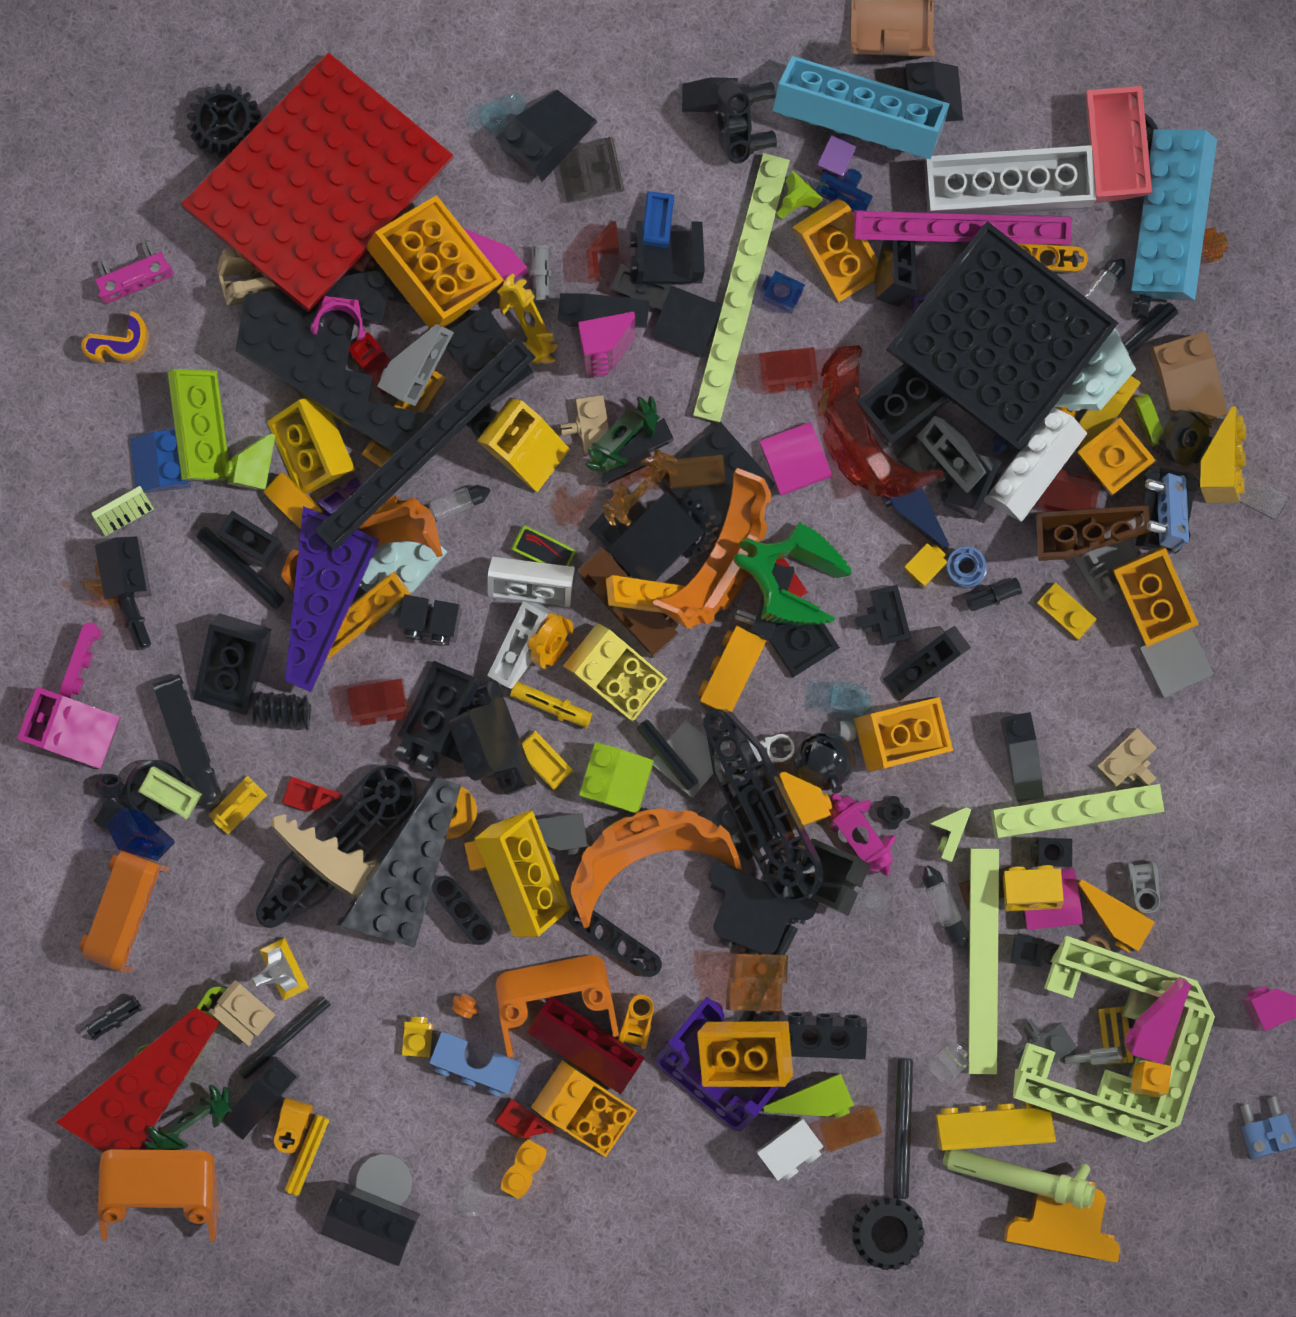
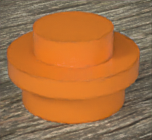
M467 994L454 996L452 1009L457 1014L465 1018H472L473 1014L478 1013L479 1007L476 1005L477 1001Z

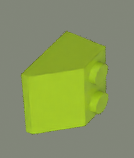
M595 742L579 796L597 803L637 813L640 811L654 760Z

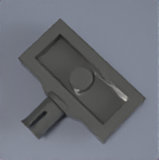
M1032 1019L1022 1024V1027H1024L1031 1038L1027 1043L1055 1052L1052 1064L1077 1048L1061 1023L1044 1032H1039ZM1025 1046L1014 1053L1019 1063Z

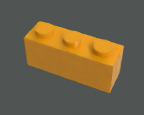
M736 626L734 632L728 630L721 644L726 648L721 657L715 656L709 669L714 673L709 682L703 681L697 695L702 697L700 703L713 710L727 709L732 712L767 640Z

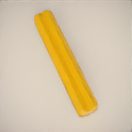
M317 1114L314 1116L285 1187V1191L291 1195L298 1196L328 1126L329 1119Z

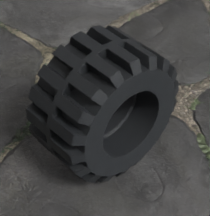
M875 1198L867 1205L862 1206L861 1211L856 1214L854 1225H852L853 1243L860 1256L870 1265L882 1270L901 1269L900 1267L904 1265H909L914 1257L917 1258L920 1254L919 1250L923 1247V1236H925L923 1222L916 1210L906 1202L897 1198ZM882 1217H894L904 1227V1240L900 1246L893 1250H883L877 1247L872 1240V1227Z

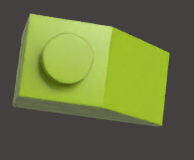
M268 434L234 455L231 461L228 460L225 468V477H228V485L256 491L266 489L276 435Z

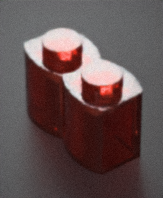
M403 679L347 689L352 722H359L360 727L376 724V719L387 717V722L404 719L403 714L409 713Z

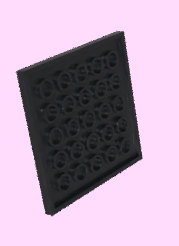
M987 221L890 343L886 351L1011 448L1019 452L1119 322Z

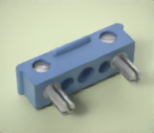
M1168 473L1159 482L1152 479H1147L1145 482L1147 489L1157 491L1159 523L1149 521L1147 523V530L1159 533L1160 545L1172 548L1176 552L1189 541L1186 478L1183 475L1179 477Z

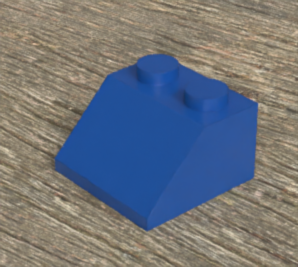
M175 429L155 431L130 439L135 488L141 486L144 493L191 488V480H182Z

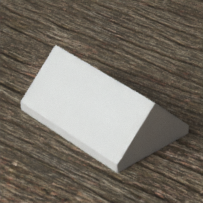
M492 557L488 570V597L570 607L575 567Z

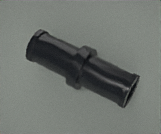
M131 995L124 1002L114 1008L109 1007L105 1010V1014L90 1024L85 1025L86 1030L90 1036L93 1035L92 1039L96 1041L114 1027L120 1028L123 1025L122 1022L142 1011V1006L136 1000V997Z

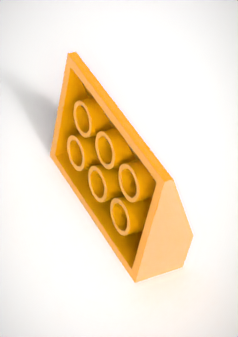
M437 195L377 230L367 244V250L429 329L436 324L442 327L450 324L504 282L500 274Z

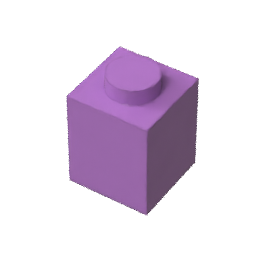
M831 135L816 171L841 182L853 158L856 146L852 145L853 142L846 137L838 135L836 138Z

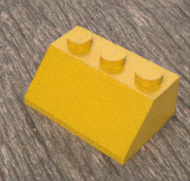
M305 398L296 401L267 421L272 434L276 435L275 442L292 481L304 493L308 494L341 480L355 471L333 416L309 399Z

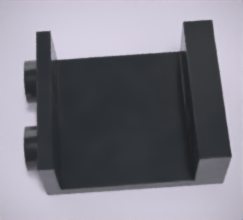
M636 221L635 231H630L629 237L630 248H635V256H631L630 268L631 273H636V283L702 284L705 273L703 221H692L689 231H670L668 248L643 245L642 221Z

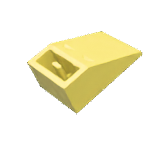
M599 623L593 627L563 665L582 683L632 722L667 680L663 674L616 634Z

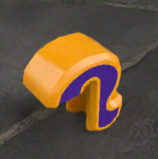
M130 311L127 338L89 333L81 343L82 351L94 363H104V356L106 354H109L120 363L136 362L146 351L149 342L148 327L139 314Z

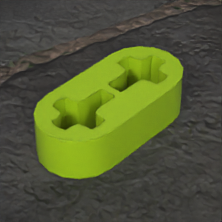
M1148 394L1133 398L1134 407L1151 447L1159 445V438L1164 431L1151 398Z

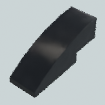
M664 418L656 423L653 437L648 439L645 430H643L619 451L617 455L629 461L627 464L612 468L607 474L602 475L601 483L603 487L653 464V458L650 453L673 442L674 437Z

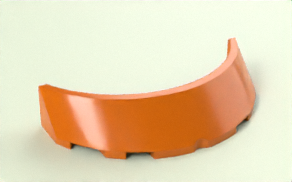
M736 468L733 474V489L727 517L721 534L707 561L697 575L682 590L668 598L655 599L652 604L681 626L693 629V626L701 623L705 625L710 624L714 621V616L720 609L725 611L740 593L742 586L747 582L750 574L734 563V555L743 554L751 557L748 552L739 547V542L742 539L749 538L757 542L765 539L768 527L764 520L766 505L771 503V492L764 478Z
M392 496L357 529L379 539L378 546L394 542H415L432 549L437 557L443 556L433 514L427 507L412 497H409L408 500H399L397 496ZM295 549L287 556L281 574L293 594L299 550Z
M665 808L637 812L632 817H624L602 831V835L591 847H587L582 855L574 881L571 884V895L583 927H589L595 904L607 884L624 868L646 856L673 850L696 851L716 857L729 864L735 870L742 869L729 832L721 825L718 827L712 821L698 816L695 812L684 810V812L665 810Z

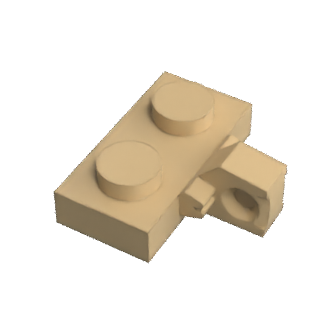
M1137 728L1097 768L1115 787L1127 777L1131 781L1138 777L1145 786H1149L1156 777L1147 768L1151 763L1146 758L1157 747Z

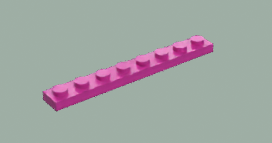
M854 210L853 238L971 242L988 221L1015 243L1070 245L1072 217Z

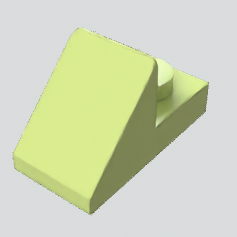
M966 807L929 824L932 827L949 833L948 837L942 836L937 851L941 853L939 859L949 863L952 862L971 809Z

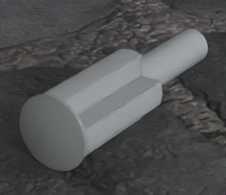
M1118 1046L1092 1049L1087 1054L1067 1055L1064 1060L1066 1064L1091 1062L1092 1065L1122 1063L1123 1054L1121 1047Z

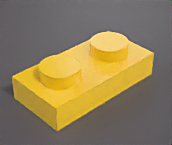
M1056 582L1036 603L1077 641L1097 620Z

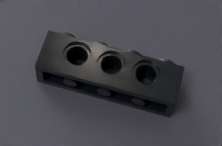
M762 1011L760 1014H754L753 1022L788 1021L792 1057L866 1060L867 1021L866 1018H861L859 1015L848 1014L844 1017H833V1015L828 1013H819L816 1016H805L801 1012L777 1015L773 1011ZM810 1029L817 1032L813 1038H805L802 1035L806 1030ZM835 1031H842L845 1033V1036L837 1040L833 1039L831 1034Z

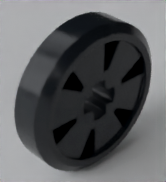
M149 760L137 765L128 775L124 786L125 800L131 811L138 817L152 822L165 821L175 816L176 813L138 792L153 766L185 785L186 781L182 773L172 764L162 760Z

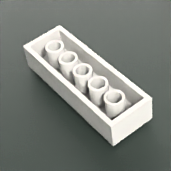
M1092 145L932 156L931 160L926 158L924 162L927 212L994 214L1092 207L1096 201Z

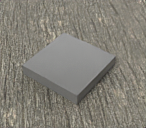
M1192 628L1149 647L1144 645L1138 648L1162 698L1214 674Z
M685 720L667 742L696 776L698 783L690 790H687L658 754L652 760H654L653 766L693 799L713 775L707 737Z

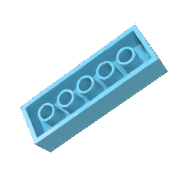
M792 56L778 84L772 111L780 113L785 117L800 119L811 125L823 126L837 133L849 134L859 137L863 141H872L893 150L898 149L911 153L916 157L931 160L944 127L949 103Z
M1154 130L1149 161L1152 194L1145 195L1131 290L1139 296L1143 294V296L1151 297V299L1195 300L1217 145V139L1206 130Z

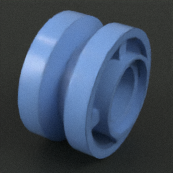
M964 546L954 550L947 561V571L950 579L961 588H973L979 585L986 576L987 566L985 558L979 550L973 547ZM970 561L975 565V568L971 573L964 574L959 570L961 563Z

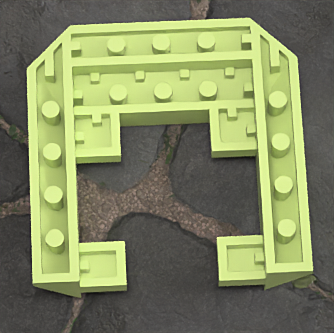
M1065 936L1050 961L1052 966L1044 987L1046 990L1073 998L1080 975L1084 973L1131 989L1122 1016L1137 1020L1179 977L1185 978L1191 984L1164 1065L1172 1066L1169 1092L1167 1095L1159 1098L1130 1093L1134 1065L1143 1061H1150L1135 1056L1129 1077L1104 1070L1097 1095L1083 1092L1048 1080L1047 1077L1055 1052L1026 1043L1019 1067L1015 1069L1013 1098L1146 1143L1181 1125L1215 1016L1198 981Z

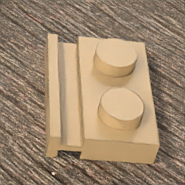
M236 980L218 999V1004L215 1008L208 1011L248 1046L252 1044L250 1041L254 1036H258L275 1016L271 1010Z

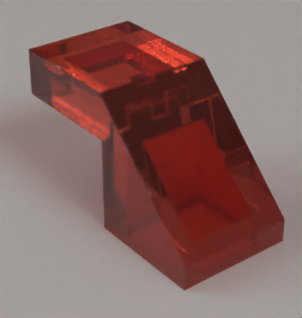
M610 221L586 251L589 284L600 283L598 256L619 253L616 221Z

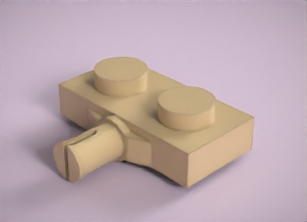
M603 395L576 399V422L560 424L561 436L578 433L582 441L584 455L588 454L589 447L593 448L592 443H596L609 430Z

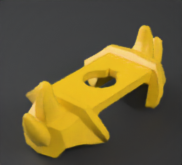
M511 274L497 291L500 295V312L505 314L509 307L513 308L527 337V342L522 343L536 356L531 363L551 364L555 362V358L551 357L550 354L558 347L557 344H551L555 340L553 333L548 332L533 301L535 296L531 289L525 290L523 288L527 281L522 279L514 282L515 274ZM525 310L533 315L535 326L529 325L526 321Z

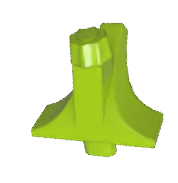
M792 171L785 180L788 186L787 196L783 198L782 206L776 215L780 219H784L791 212L802 206H809L815 209L823 198L813 189L809 182H805Z

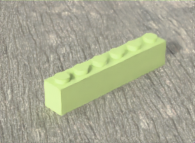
M1160 784L997 809L991 811L995 839L1158 814L1164 812Z

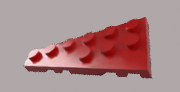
M195 1007L56 1123L101 1152L107 1150H140L149 1137L148 1128L156 1126L220 1022Z

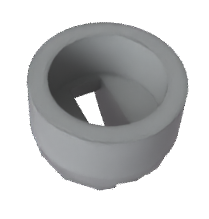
M838 721L836 734L844 736L848 742H852L857 736L856 726L849 721Z

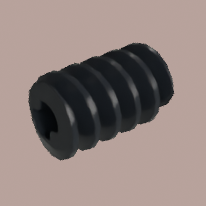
M259 691L254 700L252 726L255 725L258 718L261 727H265L270 719L273 728H276L281 720L284 729H287L292 721L295 730H298L302 722H304L305 729L308 731L311 718V703H309L307 695H304L301 702H298L296 694H292L290 701H287L285 693H281L279 700H275L273 692H270L268 698L264 699L263 692Z

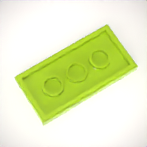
M172 369L167 371L182 480H228V477H225V468L229 457L217 371Z

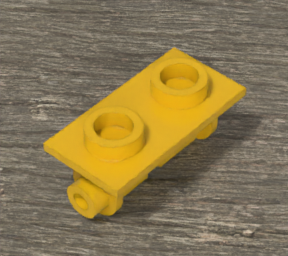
M247 776L208 816L219 828L229 835L267 794Z

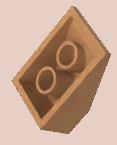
M1206 331L1152 348L1149 355L1170 417L1179 409L1200 412L1209 420L1228 414L1215 356Z

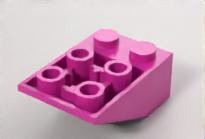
M36 686L17 740L102 769L120 717Z

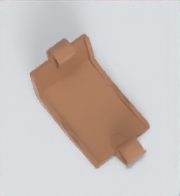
M852 0L850 54L935 56V47H933L934 0Z

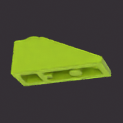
M839 1073L768 1103L763 1107V1110L768 1113L813 1116L833 1115L837 1119L849 1114V1108L854 1106L842 1075Z

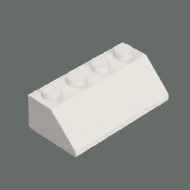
M1053 407L1021 450L1015 454L989 489L983 501L1022 522L1087 435V432L1073 416Z

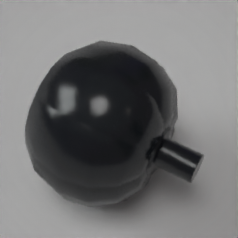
M822 731L808 736L801 742L794 754V766L799 779L817 786L821 790H831L833 793L842 791V784L853 773L856 763L855 754L850 743L844 736L833 732Z

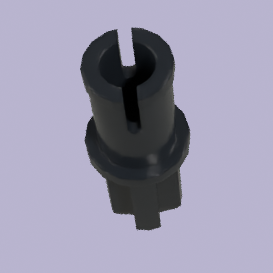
M1017 578L995 586L990 584L989 588L967 596V606L970 611H976L992 604L1000 605V601L1022 594L1021 585Z
M118 599L117 603L126 622L124 623V628H128L135 649L144 650L150 647L151 641L143 623L145 617H141L135 599Z

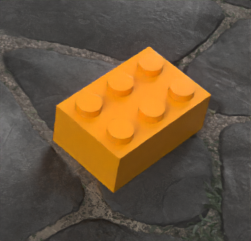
M1159 546L1111 567L1141 638L1147 647L1199 625L1164 546Z
M788 1021L706 1022L697 1032L703 1087H785L793 1077Z

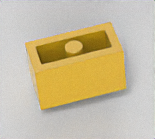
M1044 865L1037 867V870H1026L1025 867H1012L1009 871H1004L1005 911L1061 909L1064 901L1061 868L1054 869L1053 866Z

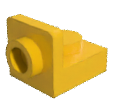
M411 1016V1022L404 1021L402 1055L430 1058L433 1024L427 1023L428 1018Z

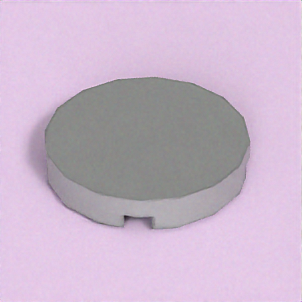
M379 1154L370 1157L362 1164L357 1174L356 1187L401 1205L407 1200L412 1190L413 1178L409 1167L402 1159L393 1154Z

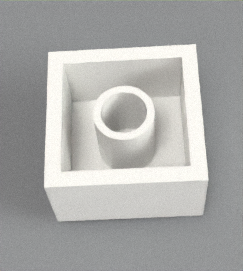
M800 1117L757 1149L756 1152L777 1181L781 1178L787 1181L799 1172L796 1167L805 1161L807 1164H810L822 1154L819 1150L823 1148V1145L804 1119Z

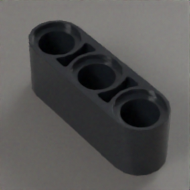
M438 877L432 886L433 894L470 941L477 945L489 943L494 933L488 920L452 877ZM443 881H450L453 885V892L449 896H441L438 892L439 884ZM465 902L469 904L471 912L468 917L461 919L457 917L455 909L458 904ZM483 924L488 929V936L486 939L479 941L474 938L473 929L475 926Z

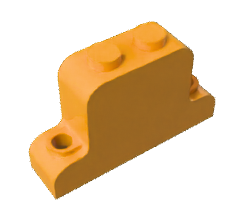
M1089 1181V1185L1095 1186L1096 1182ZM1096 1188L1091 1207H1083V1209L1073 1207L1072 1203L1067 1202L1064 1205L1055 1202L1053 1198L1034 1194L1030 1218L1015 1216L1014 1220H1011L1005 1228L1004 1240L1008 1242L1118 1263L1120 1254L1119 1244L1114 1240L1115 1235L1100 1232L1106 1198L1104 1193Z

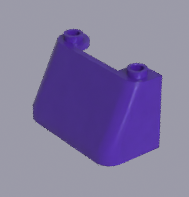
M706 996L655 1057V1062L666 1075L729 1128L735 1131H742L757 1116L779 1087L702 1086L697 1032L706 1022H722L725 1018L722 1006Z

